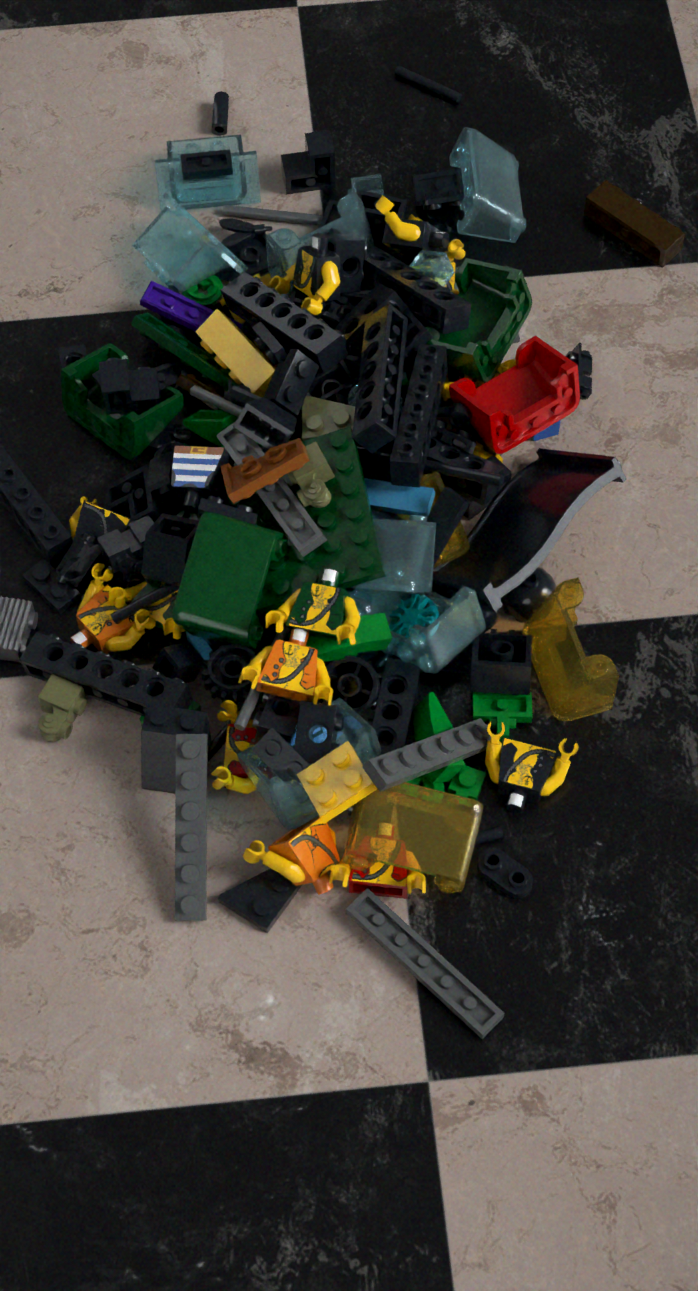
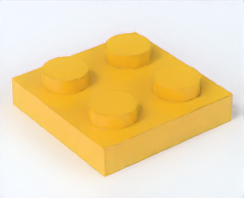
M349 741L296 774L324 823L377 790L376 785L362 768L363 763Z

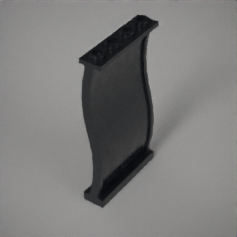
M539 448L536 451L539 458L519 471L503 486L501 491L487 506L468 536L450 555L433 567L429 576H422L416 570L410 576L418 589L428 598L496 613L503 606L501 597L520 585L537 569L581 507L596 492L611 481L623 483L627 479L621 469L620 462L614 456Z

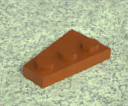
M298 438L268 449L264 456L257 459L250 455L242 459L243 464L231 467L228 463L220 467L227 495L234 504L249 498L255 491L264 486L274 484L287 473L299 470L310 460L305 445Z

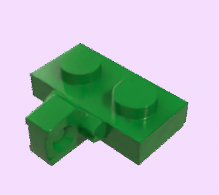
M473 692V721L480 718L483 722L491 721L490 728H496V734L501 732L503 722L505 732L499 741L502 742L503 737L509 738V729H516V723H532V692H530V695Z

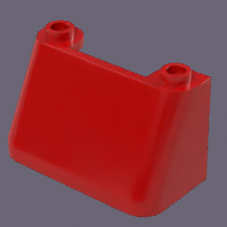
M537 336L530 338L517 348L516 365L481 386L476 388L474 382L469 378H461L449 385L451 400L454 403L464 404L472 414L470 424L486 445L497 454H503L560 421L574 412L579 405L578 365Z

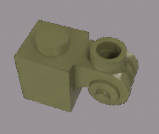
M315 441L306 446L310 461L305 463L299 470L291 471L287 475L294 486L300 485L301 490L297 491V494L304 507L311 505L314 508H323L331 501V493L326 487L325 482L334 478L335 475Z
M54 674L50 676L38 696L41 710L46 712L38 721L43 739L49 742H55L61 738L66 740L72 732L73 722L76 717L82 715L87 706L82 686Z

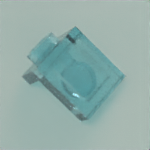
M421 250L410 264L411 268L426 277L432 278L433 281L445 287L455 273L446 252Z

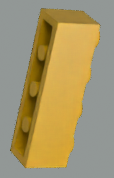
M216 309L196 330V333L202 339L200 342L201 346L210 354L213 352L216 354L214 360L225 370L227 368L231 370L228 375L237 384L241 385L243 383L246 387L250 388L251 393L263 397L276 367L271 365L267 357L259 351L230 318Z

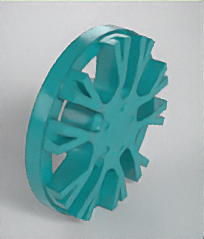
M412 594L411 598L406 601L400 600V604H396L398 606L396 611L392 610V614L389 615L391 618L389 628L392 638L398 644L406 647L415 646L425 641L434 631L439 618L438 607L430 598L423 594L422 596ZM425 623L429 624L427 629L424 632H422L421 629L424 627ZM406 633L405 640H402L401 638Z

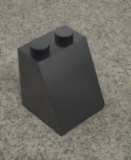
M147 704L141 729L142 789L175 794L176 734H208L209 759L212 739L207 712Z

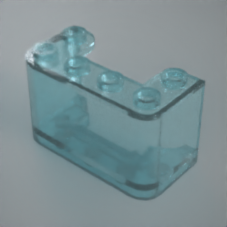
M399 558L389 560L384 564L386 577L360 584L349 595L355 600L360 616L385 613L389 626L391 622L389 615L392 614V610L396 611L398 608L396 604H400V600L406 601L411 598L412 594H419L420 596L423 594L430 598L438 607L439 617L430 625L425 623L424 627L417 624L413 625L409 629V639L406 638V633L402 636L391 631L392 640L386 650L382 651L399 657L405 663H412L427 673L436 674L486 629L476 592L464 586L451 599L421 587L417 575L412 574L409 577L401 568L405 565L403 560Z

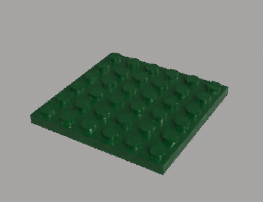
M351 426L302 441L305 447L315 441L317 442L335 475L334 478L325 482L326 487L331 493L330 503L323 508H314L311 505L304 507L327 539V541L304 557H302L256 491L249 498L233 504L227 495L225 486L219 498L225 500L224 505L236 508V504H241L252 508V513L258 514L255 525L281 532L288 538L286 555L281 557L279 561L271 560L255 613L257 616L277 610L297 589L302 588L304 582L320 584L323 569L340 572L337 587L343 589L386 577L356 441L352 439L353 430ZM287 474L282 476L283 480L302 504L297 494V491L301 490L300 485L294 486Z

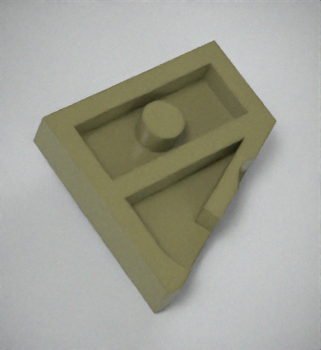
M306 395L302 406V440L305 441L349 426L353 430L355 406Z

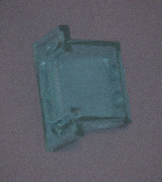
M241 135L167 141V159L155 160L161 212L261 203L256 151L243 152ZM230 149L233 175L183 180L180 154Z
M167 192L160 199L166 207L132 244L146 258L143 263L152 272L159 271L156 276L167 286L172 283L181 292L230 265L240 275L248 269L239 258Z

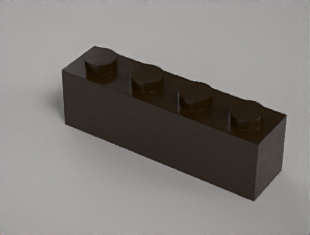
M607 180L586 197L584 215L663 268L682 251L685 237L684 232Z

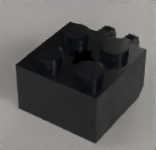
M491 629L490 633L474 632L470 692L530 695L532 635H517L515 630H509L507 634H498L497 629Z

